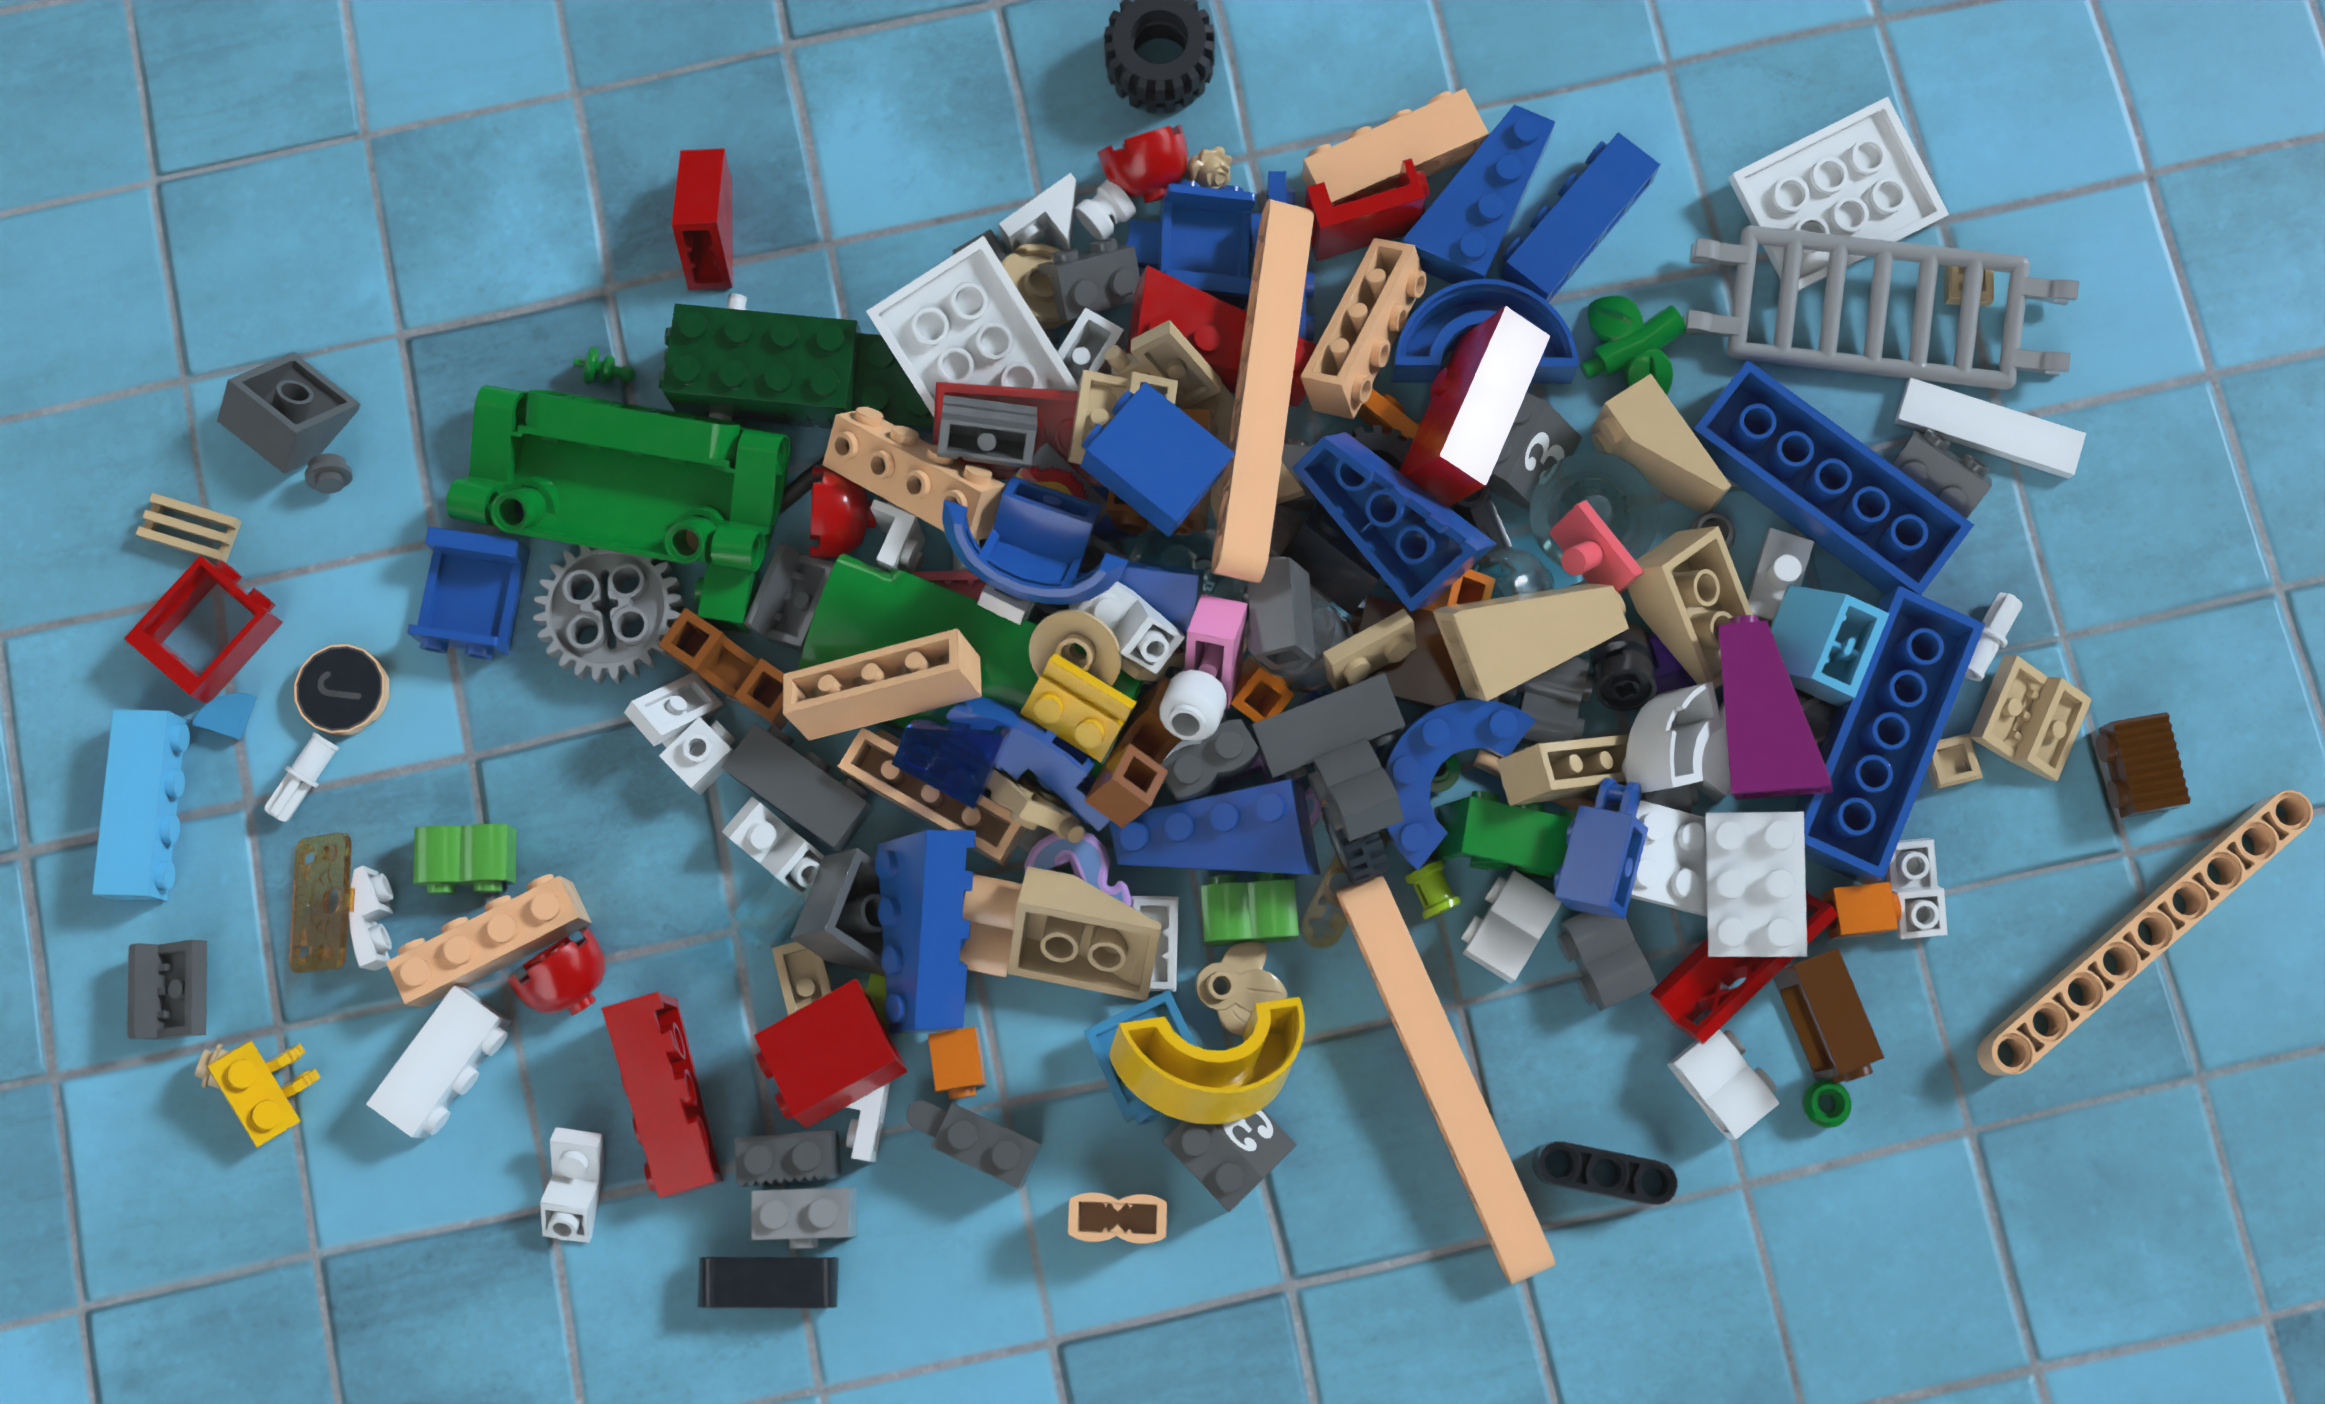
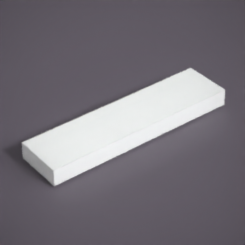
M1910 378L1906 382L1894 422L1907 428L1917 429L1923 433L1930 429L1948 441L2067 479L2075 475L2086 436L2084 432L1914 378Z

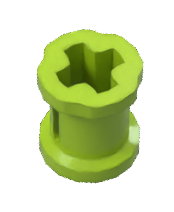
M1441 860L1404 877L1407 884L1413 885L1424 908L1421 914L1424 920L1438 916L1462 903L1460 896H1454L1442 872L1444 865Z

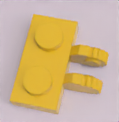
M248 1040L206 1065L255 1147L261 1146L301 1122L287 1098L297 1094L320 1079L316 1068L300 1073L281 1087L274 1078L272 1072L296 1062L305 1053L300 1043L265 1062L252 1040Z

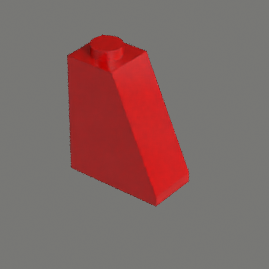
M725 148L680 150L672 229L688 290L728 289L733 286L732 179Z

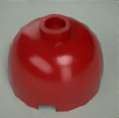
M1177 125L1173 129L1171 126L1136 135L1125 139V143L1122 144L1123 148L1113 150L1112 145L1097 152L1106 179L1122 188L1128 197L1143 196L1145 204L1161 200L1164 197L1168 184H1174L1181 180L1188 163L1187 144L1181 125Z
M813 465L812 477H821V483L813 482V488H811L809 539L818 540V547L810 546L809 557L832 558L839 557L842 553L847 555L855 551L863 543L866 528H875L876 519L870 509L873 501L868 500L864 487L825 466Z
M588 926L578 930L583 937L578 941H571L569 936H566L524 963L522 966L527 973L519 980L514 973L507 977V982L527 1007L544 1014H556L568 1009L573 1016L596 1001L592 992L603 981L606 963L604 952Z

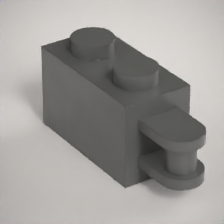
M919 1100L912 1103L906 1113L907 1121L913 1128L935 1138L931 1146L932 1148L1017 1188H1023L1042 1147V1144L954 1103H951L947 1111L927 1101Z

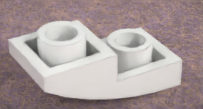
M1934 839L1899 840L1886 872V881L1890 882L1892 893L1898 895L1901 903V919L1897 921L1898 929H1896L1898 938L1910 939L1948 935L1944 888L1939 887L1937 881Z
M366 866L354 869L349 897V922L353 948L359 967L376 971L387 966L386 961L390 960L387 951L392 949L388 932L382 924L377 925L376 921L394 914L389 900L394 898V894L387 877L383 873L379 874L378 871Z

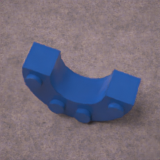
M1473 279L1439 290L1421 303L1406 322L1397 344L1391 371V383H1433L1439 373L1442 361L1450 351L1454 350L1458 339L1505 306L1550 336L1530 384H1571L1579 367L1578 354L1567 324L1552 305L1541 296L1523 286L1508 281Z
M1479 699L1459 700L1425 711L1402 729L1396 736L1397 740L1393 741L1381 767L1388 774L1398 794L1404 821L1384 829L1395 849L1410 865L1419 870L1447 834V831L1436 820L1430 803L1431 782L1439 766L1454 753L1469 748H1482L1500 757H1506L1516 747L1536 719L1516 707L1501 702L1482 701Z

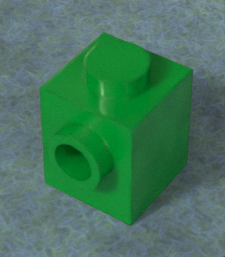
M707 564L705 576H699L695 586V603L699 604L697 616L717 629L751 633V629L745 626V620L749 613L750 605L758 592L760 580L753 571Z

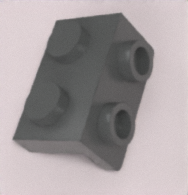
M1115 238L1103 239L1090 243V251L1078 254L1077 249L1061 250L1051 254L1052 261L1038 264L1039 274L1050 275L1059 320L1078 318L1085 307L1096 313L1132 303L1135 287L1140 280L1135 246L1117 245Z
M1914 429L1909 436V440L1891 464L1967 519L1992 486V479L1986 475L1990 469L1971 455L1966 454L1961 459L1949 451L1948 447L1951 443L1933 430L1927 429L1923 434L1919 430Z
M779 543L768 564L755 599L750 605L745 626L770 642L803 651L815 610L835 563L809 557L808 555L801 554L788 544Z
M186 940L159 945L131 944L128 948V1038L171 1040L206 1035L207 941Z

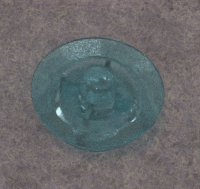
M1604 452L1576 453L1553 464L1539 479L1530 501V525L1534 538L1541 550L1559 567L1563 568L1561 564L1563 551L1548 532L1576 504L1587 500L1635 561L1643 556L1651 546L1659 521L1657 499L1646 477L1628 461Z

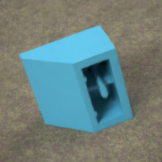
M1795 585L1787 586L1770 630L1793 687L1837 707L1854 699L1890 613L1847 594Z

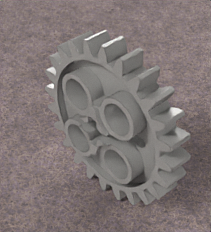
M580 545L581 555L577 557L565 550L563 555L567 564L563 568L553 563L549 565L552 572L556 575L553 581L540 579L539 581L548 591L547 596L534 597V602L545 609L544 612L534 615L533 620L538 625L547 626L537 634V637L543 643L552 642L546 649V653L553 659L561 656L558 665L566 672L575 666L574 674L581 680H584L592 670L593 680L601 685L607 673L610 674L616 684H621L623 671L626 670L636 680L639 679V665L642 663L655 670L656 665L652 656L658 653L668 657L658 644L680 615V613L673 609L686 604L681 595L672 594L681 587V583L676 577L667 578L673 569L667 562L658 564L659 559L598 548L591 550L587 546ZM605 572L610 573L607 587L608 596L617 606L610 610V619L617 642L614 649L609 647L611 644V624L602 614L609 611V600L606 588L603 585V574ZM630 577L640 578L637 589L628 594L621 593V586L626 579ZM586 583H594V590L588 598L576 600V592L579 587ZM643 620L644 628L642 632L636 637L626 638L625 630L627 626L633 621ZM598 627V635L594 641L588 644H580V636L585 629Z

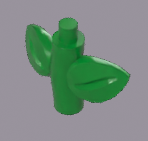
M1606 296L1592 301L1587 312L1589 325L1594 335L1604 344L1592 349L1593 357L1580 364V369L1584 376L1589 380L1601 372L1608 377L1623 370L1624 382L1627 388H1629L1644 377L1652 374L1664 393L1668 395L1673 382V365L1661 349L1686 333V325L1678 310L1670 305L1643 324V316L1637 305L1627 297Z

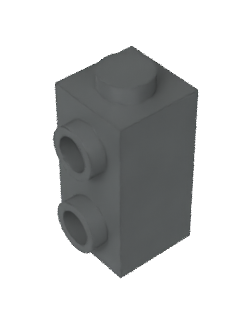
M1276 556L1268 558L1266 571L1261 582L1247 581L1248 586L1244 588V601L1247 603V609L1250 614V629L1246 634L1249 651L1252 656L1271 670L1315 661L1309 573L1290 557Z

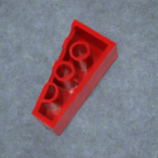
M1147 265L1134 291L1126 354H1132L1130 352L1131 339L1170 320L1218 374L1228 391L1235 394L1247 312ZM1299 336L1289 406L1298 407L1307 395L1300 376L1317 346Z
M657 991L601 1008L621 1072L622 1085L634 1115L632 1118L634 1133L638 1143L643 1145L648 1163L644 1164V1173L649 1189L651 1191L656 1190L658 1198H671L724 1182L678 1000Z

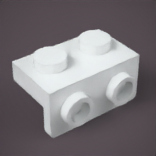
M874 499L870 509L880 530L887 533L886 539L876 558L880 568L888 572L890 568H895L912 575L913 572L920 571L925 557L921 550L926 539L917 517L889 501L886 504Z

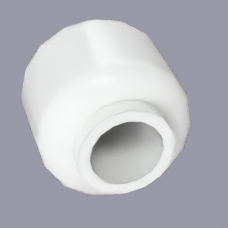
M1188 670L1177 674L1171 679L1160 704V719L1164 727L1172 735L1183 740L1200 741L1210 737L1216 732L1227 705L1226 692L1223 685L1214 676L1204 671Z

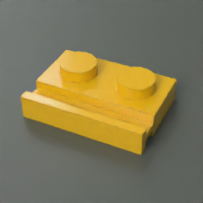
M1054 653L1046 664L1045 670L1039 677L1020 714L1044 729L1053 732L1059 738L1097 761L1102 762L1137 702Z

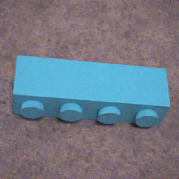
M113 709L93 895L111 900L167 901L168 890L173 887L175 881V867L172 863L173 843L177 842L180 835V821L176 816L178 797L182 796L185 788V776L181 770L183 752L187 750L190 742V732L186 725L187 719L166 710Z

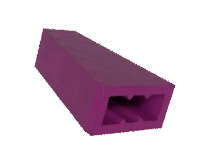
M1741 615L1730 618V624L1718 625L1731 793L1735 800L1833 793L1829 773L1767 620L1758 621V616Z

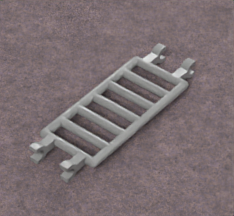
M1753 225L1742 229L1740 245L1720 243L1715 240L1697 238L1696 244L1693 243L1691 245L1689 263L1737 266L1731 316L1688 310L1687 315H1683L1686 325V333L1684 334L1729 337L1727 353L1733 359L1906 379L1914 378L1923 381L2010 390L2015 386L2018 370L2049 376H2059L2060 372L2069 371L2071 353L2020 349L2026 299L2067 305L2069 300L2074 301L2077 299L2079 281L2030 278V262L2027 257ZM1758 244L1785 247L1773 345L1746 342ZM1803 249L1830 252L1818 350L1791 347ZM1848 254L1875 257L1863 355L1836 353ZM1893 260L1920 263L1908 361L1881 358ZM1938 265L1965 268L1953 366L1927 363ZM1983 270L2010 273L1999 371L1972 368Z

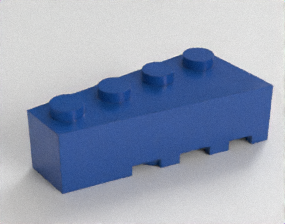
M1515 104L1401 241V243L1415 245L1422 271L1451 284L1487 278L1549 143L1555 121Z
M1346 432L1322 437L1292 467L1294 472L1410 612L1432 604L1497 544Z
M1289 779L1145 810L1123 829L1113 821H1109L1117 865L1321 875L1303 782Z
M924 830L877 844L875 870L879 877L880 886L878 917L882 924L884 949L881 955V964L886 978L887 998L884 1004V1012L889 1024V1034L931 1033L964 1028L967 965L960 961V950L964 947L966 939H969L970 920L964 919L962 914L964 891H972L973 871H965L966 849L975 848L976 830Z

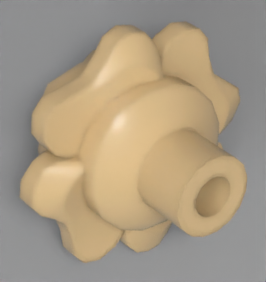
M1217 146L1212 150L1203 148L1198 155L1193 156L1189 160V181L1199 183L1200 187L1217 189L1228 185L1231 179L1230 165L1232 157L1225 154V149L1221 146Z

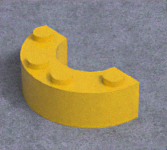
M1300 997L1255 1003L1243 1033L1244 1043L1228 1050H1205L1189 1044L1173 1031L1165 1016L1119 1023L1109 1057L1124 1084L1144 1103L1165 1115L1195 1124H1222L1238 1121L1262 1110L1281 1091L1302 1044L1305 1029L1303 1006Z

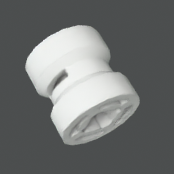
M1106 180L1097 188V194L1092 199L1081 201L1074 207V212L1084 228L1095 239L1103 240L1113 234L1114 225L1119 222H1127L1134 216L1136 208L1122 188Z

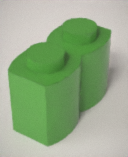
M508 824L415 827L413 884L427 887L428 895H455L456 887L473 886V893L478 894L502 893V885L516 884L517 829Z
M1266 872L1256 874V882L1237 883L1236 875L1209 877L1208 885L1200 886L1203 946L1236 945L1245 942L1273 943L1295 941L1298 939L1299 929L1295 880H1284V873Z

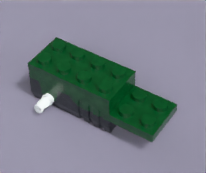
M729 294L728 305L725 308L675 304L672 326L667 327L665 330L664 340L668 348L664 350L663 360L665 362V369L659 373L658 387L662 389V392L676 412L730 421L739 420L791 426L792 423H796L802 427L814 428V425H819L823 429H832L836 414L856 411L858 407H869L881 412L884 415L883 419L895 426H905L918 432L933 433L934 431L933 415L883 337L877 334L862 333L856 320L750 311L745 309L747 298L740 294Z

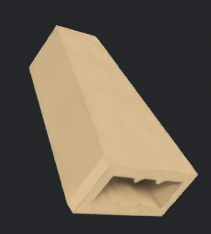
M1594 583L1445 606L1433 611L1466 697L1482 701H1489L1629 629L1624 616L1626 607L1621 595L1612 585Z

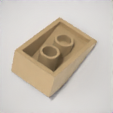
M1652 374L1644 377L1604 403L1590 430L1593 434L1591 436L1592 443L1603 458L1609 457L1617 468L1700 514L1712 512L1731 488V485Z
M1719 526L1677 531L1636 560L1644 573L1628 587L1636 611L1697 684L1713 682L1714 690L1723 684L1718 625L1730 624L1729 619L1735 616L1753 615Z
M1027 866L1017 901L1007 974L1147 1001L1162 924L1075 875Z

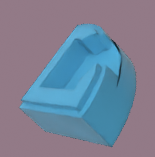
M247 693L221 695L211 700L198 712L192 725L241 741L257 697Z

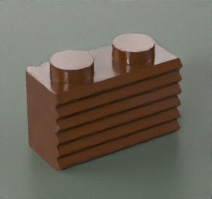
M2167 712L2112 721L2099 728L2100 735L2096 738V751L2099 759L2103 763L2107 762L2111 777L2107 784V795L2112 807L2119 809L2121 818L2169 811L2190 804L2191 798L2185 785L2184 770L2181 768V760L2178 758L2179 751L2176 749L2177 743L2174 740L2172 724L2169 722L2170 715Z

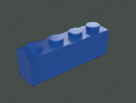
M1619 132L1608 144L1601 141L1593 149L1585 162L1589 166L1580 177L1573 173L1566 180L1558 192V195L1562 198L1552 209L1545 205L1530 224V227L1534 230L1524 241L1519 237L1516 238L1508 247L1502 257L1506 262L1501 275L1504 281L1523 286L1538 294L1549 303L1651 185L1661 164Z

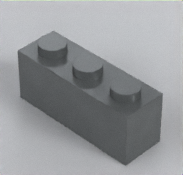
M1383 673L1249 726V730L1259 747L1258 753L1268 778L1271 779L1280 775L1281 780L1284 781L1289 779L1295 780L1310 774L1306 765L1313 762V757L1366 738L1373 749L1395 741L1397 737L1394 730L1406 725L1386 674Z
M754 723L721 768L838 853L842 852L873 810L869 803L864 800L868 792L848 777H845L842 783L828 775L827 772L831 766L813 752L808 751L803 757L790 748L794 740L776 726L771 725L766 731Z

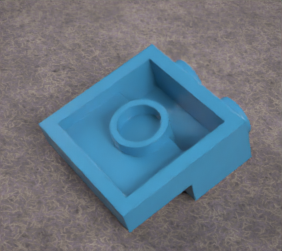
M1170 990L1083 1030L1126 1123L1136 1120L1139 1126L1145 1125L1158 1119L1163 1113L1139 1099L1124 1084L1112 1065L1109 1052L1119 1023L1165 1016L1176 1034L1189 1044L1196 1046Z

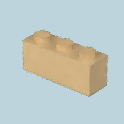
M1630 734L1539 743L1498 759L1497 764L1502 778V786L1505 790L1509 806L1598 795L1600 784L1606 777L1615 779L1616 784L1627 785L1622 773V763L1626 758Z

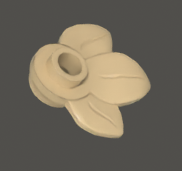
M1258 942L1239 943L1229 947L1220 962L1203 967L1195 980V993L1199 1001L1207 1008L1215 1010L1221 1026L1235 1035L1243 1036L1255 1003L1287 998V991L1282 982L1272 973L1262 970L1267 957V946ZM1217 977L1222 978L1226 983V991L1222 995L1217 994L1213 989V982Z

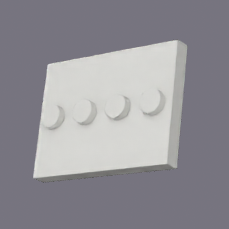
M1888 97L1732 173L1728 177L1753 226L1898 242L1949 215ZM1762 245L1781 281L1785 247ZM1803 249L1798 291L1827 277L1830 252ZM1848 254L1846 267L1866 258V256Z
M982 236L866 311L933 417L936 382L1078 391L1079 389L1078 384L985 236Z

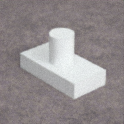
M1773 528L1767 530L1747 594V600L1752 613L1758 616V621L1767 620L1768 625H1771L1787 586L1802 585L1814 541Z

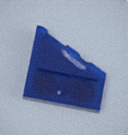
M914 719L905 728L891 765L975 809L983 798L1011 729L1006 726H996L993 730L970 729L969 723L951 722L948 725H941L935 721Z

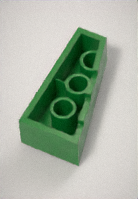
M1472 791L1471 796L1438 806L1436 820L1447 831V834L1430 855V861L1441 860L1442 863H1447L1449 859L1466 857L1470 858V868L1487 871L1489 869L1507 870L1508 866L1511 865L1515 866L1516 872L1531 879H1552V874H1556L1558 867L1563 865L1568 848L1566 842L1567 829L1570 822L1576 819L1577 815L1575 811L1566 810L1559 811V815L1543 812L1544 805L1539 803L1509 806V804L1499 802V795L1485 791Z

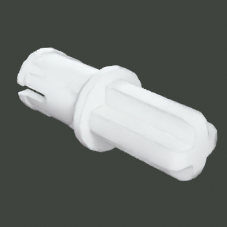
M2002 592L1996 595L1982 620L1985 626L1966 671V678L1981 682L1998 650L2004 649L2008 644L2005 637L2022 609V602L2016 596Z
M315 732L311 735V739L292 767L288 765L285 767V770L288 771L265 805L264 810L280 821H289L311 787H318L319 784L315 781L334 753L339 750L338 746Z

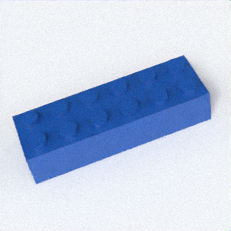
M1749 360L1745 362L1692 430L1725 477L1885 595L1897 586L1922 595L1974 526L1969 520Z
M1897 586L1881 597L1877 608L1890 613L1856 697L1836 708L1819 749L1832 782L1833 793L1801 795L1794 812H1804L1805 858L1862 884H1871L1883 880L1985 626V623L1901 586Z

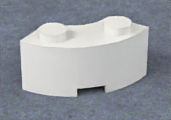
M1713 682L1663 692L1644 705L1631 728L1626 758L1622 763V773L1627 784L1630 781L1638 782L1641 785V793L1703 781L1702 757L1704 746L1711 734L1722 728Z

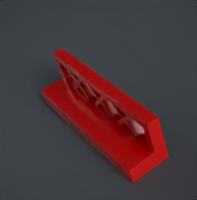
M1806 890V913L1809 910L1815 913L1806 921L1808 945L1838 916V913L1832 905L1810 895ZM1707 938L1664 978L1649 995L1674 1027L1704 1044L1794 957H1708ZM1746 977L1738 987L1728 990L1737 979ZM1712 1009V1012L1698 1025L1693 1023L1703 1011Z

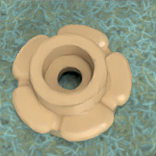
M221 1043L216 1046L214 1051L205 1049L196 1067L194 1076L202 1078L201 1087L205 1089L208 1086L220 1089L206 1065L229 1052L223 1049V1044Z

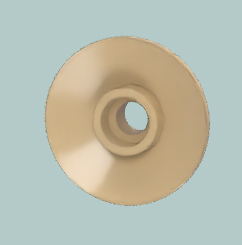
M1061 610L1045 617L1032 633L1029 643V657L1038 678L1042 675L1047 666L1046 664L1054 653L1109 686H1112L1118 678L1122 664L1119 643L1111 629L1097 617L1079 610ZM1074 643L1081 645L1087 654L1079 653L1075 649Z

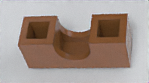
M684 608L658 646L671 659L770 725L783 730L789 721L783 715V677L785 673L762 658L760 660L755 658L727 638L723 632L687 608Z
M1164 677L1137 701L1084 800L1122 829L1151 806L1168 773L1161 764L1171 750L1183 740L1172 735L1164 727L1160 719V704L1171 681L1167 677Z

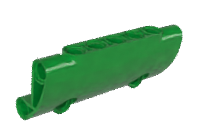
M484 385L478 391L474 405L469 476L453 481L447 494L446 509L449 517L452 519L497 526L501 531L681 564L696 561L756 572L763 562L780 512L789 466L790 439L787 435L741 428L740 423L730 420L556 391L528 390V392ZM516 500L524 508L523 520L518 517L515 511ZM688 529L694 532L698 538L699 545L697 550H693L686 541Z
M842 553L836 560L821 594L806 637L798 670L958 628L980 656L982 697L1022 709L1039 679L1033 670L1029 657V643L1037 625L1024 619L1018 625L977 605V600L899 569L890 568L888 572ZM1074 643V647L1079 653L1087 654L1081 645ZM1120 669L1118 678L1111 687L1136 701L1144 680L1134 679ZM955 704L881 722L884 725L940 748L943 747L944 742L950 735L957 732L953 723L946 717ZM1121 731L1103 761H1097L1091 769L1090 773L1095 778H1097ZM1026 769L1021 776L1031 784L1040 786L1035 773Z

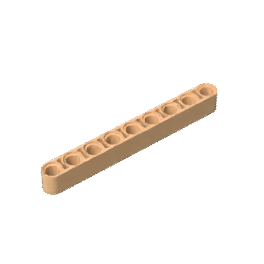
M1268 199L1265 203L1258 229L1228 448L1235 455L1223 477L1211 563V572L1214 574L1254 583H1260L1263 579L1270 551L1314 211L1312 209Z
M2289 790L2266 797L2254 804L1980 1042L1977 1049V1059L1982 1069L1988 1074L1998 1077L2021 1074L2032 1067L2305 830L2313 817L2312 804L2308 798L2300 792ZM2277 805L2284 808L2287 813L2288 820L2286 825L2279 821L2276 815ZM2243 834L2251 838L2254 845L2253 854H2249L2242 846L2241 839ZM2209 863L2213 864L2220 873L2218 884L2211 881L2208 876L2207 867ZM2174 893H2178L2185 900L2186 910L2184 914L2179 913L2173 906L2172 899ZM2140 922L2146 924L2151 930L2152 939L2149 945L2144 943L2138 935ZM2106 952L2111 953L2117 960L2118 967L2114 975L2110 974L2104 967L2103 957ZM2071 982H2075L2082 989L2083 999L2080 1005L2072 1002L2068 995V987ZM2037 1011L2042 1013L2048 1020V1031L2044 1036L2040 1035L2033 1026V1017ZM2002 1041L2006 1042L2013 1050L2014 1058L2010 1066H2005L1998 1058L1997 1050Z
M1383 875L1357 885L1349 884L1336 890L1342 911L1505 1277L1512 1286L1554 1267L1556 1263L1549 1244Z

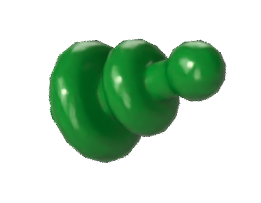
M591 347L588 350L586 360L577 357L574 359L573 366L584 368L582 379L586 384H591L596 374H601L600 379L605 384L610 383L612 377H618L624 382H630L635 378V370L630 366H616L615 358L612 355H607L604 361H600V352L597 347Z

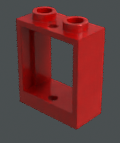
M200 555L124 639L188 695L207 704L219 694L283 622L271 612L276 605L255 587L248 593L238 584L243 577L222 559L215 565ZM218 584L255 616L204 672L200 674L165 644L164 640L208 592Z

